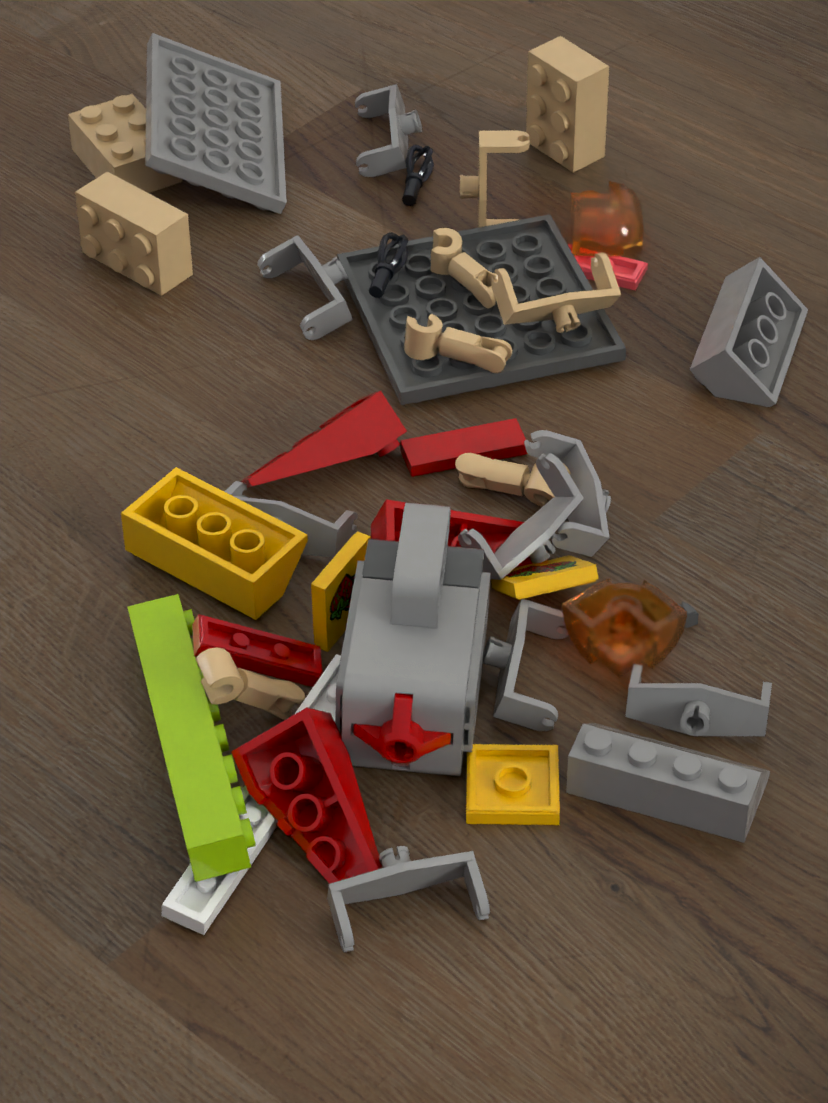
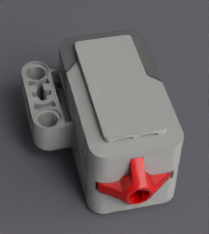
M406 502L399 541L368 539L365 561L358 560L336 682L335 724L347 748L352 766L461 777L464 752H472L487 632L491 573L483 572L484 549L448 546L451 506Z

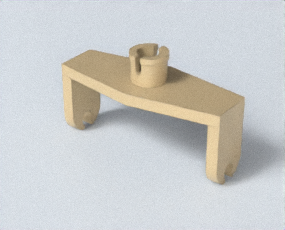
M518 130L479 131L478 176L460 175V199L478 198V228L519 220L486 219L487 153H521L527 151L530 148L529 134Z
M604 252L595 253L596 257L591 258V271L598 290L569 292L518 304L506 269H495V273L491 274V286L503 324L554 320L556 331L563 333V327L568 332L580 326L581 323L577 314L611 307L621 296V292L607 254Z

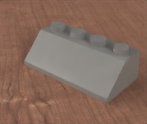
M761 257L725 277L690 371L694 374L697 381L704 385L715 397L771 407L777 402L808 309Z
M587 723L582 724L568 755L566 793L744 843L770 777V771L604 725Z

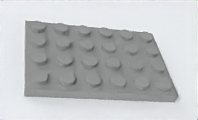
M152 33L147 43L145 166L152 168L160 174H170L184 179L194 186H203L220 192L225 197L237 198L251 203L261 210H270L281 214L287 204L281 81Z

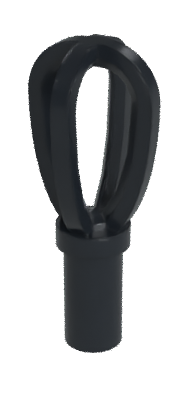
M413 145L408 149L406 157V186L402 197V202L407 206L416 204L420 188L432 173L434 162L431 157L433 149L430 146L421 147ZM423 155L425 159L419 172H413L415 163Z
M389 232L382 237L378 249V265L369 288V294L372 297L381 298L389 280L404 266L409 254L407 248L408 238L405 235L398 236L395 233ZM396 244H399L393 259L389 264L385 263L390 250Z

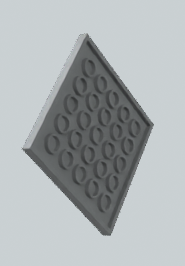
M551 214L458 231L462 237V253H467L492 273H495V269H506L518 304L569 292L593 290ZM433 236L408 241V258L404 266L389 280L381 298H375L369 294V288L378 265L379 246L337 254L338 261H340L348 276V279L344 280L401 405L626 360V347L604 308L577 314L581 323L580 326L568 332L563 327V333L556 331L554 320L504 325L497 302L492 308H486L451 275H441L431 271ZM396 244L390 250L385 263L389 264L393 259L399 244ZM430 314H433L441 320L443 333L448 326L481 337L504 340L511 345L513 353L510 359L506 361L503 371L499 373H492L474 364L441 356L439 352L430 359L416 360L410 358L404 350L407 316L415 318L419 325L427 327L428 317Z

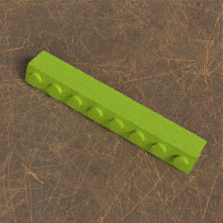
M179 594L127 606L195 882L251 868L247 848L256 846L249 818L243 820L239 818V815L246 814L247 811L241 787L231 788L230 783L238 782L232 754L222 756V752L230 751L224 725L214 726L213 723L221 721L218 705L211 704L201 683L204 676L194 656L193 638H190V636H193L192 624L194 622L192 609L183 611Z

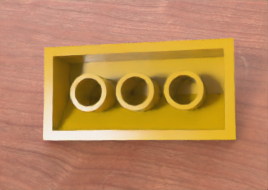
M177 467L121 512L126 551L255 620L284 595L308 542V534Z

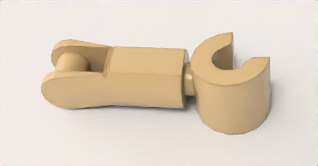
M450 228L434 230L433 249L431 250V271L436 274L451 275L468 289L484 307L492 308L496 303L491 286L492 272L485 269L467 253H462V237L457 231Z
M430 314L428 317L427 327L419 325L415 318L407 316L404 350L410 358L416 360L430 359L439 352L441 356L474 364L492 373H499L503 371L506 361L510 359L513 353L511 345L504 340L481 337L448 326L443 333L441 320L433 314Z
M464 453L456 459L455 466L459 472V480L465 487L489 489L519 496L525 495L528 500L540 507H543L547 500L554 498L536 463L530 473L528 465L496 459L492 460L474 453ZM564 464L568 473L571 474L569 468Z
M210 648L201 652L196 657V661L204 676L201 683L211 704L219 705L236 700L263 709L286 720L292 715L291 708L295 703L300 704L305 700L306 696L303 690L291 681L271 679L241 668L237 669L230 653L225 649Z

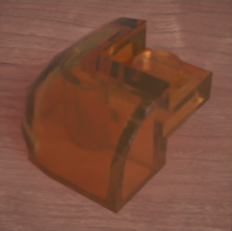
M609 181L608 194H600L593 190H586L581 193L571 192L570 239L573 255L595 256V253L604 252L608 257L623 256L624 249L643 245L645 231L642 207L639 198L633 190L624 184Z
M608 578L562 603L564 624L570 639L579 653L589 664L600 660L619 678L631 671L634 664L640 665L645 662L653 669L663 661L677 645L684 632L687 620L686 610L658 587L645 580L641 585L628 582L613 583L612 579Z

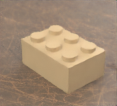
M562 36L528 51L526 133L529 134L530 144L573 173L605 157L609 66Z
M133 94L121 95L113 100L95 106H86L79 111L68 114L72 150L96 178L105 172H109L147 193L182 182L181 178L170 174H160L152 168L145 166L146 108Z
M105 172L75 191L81 238L80 245L84 254L161 296L193 275L187 213L109 172Z

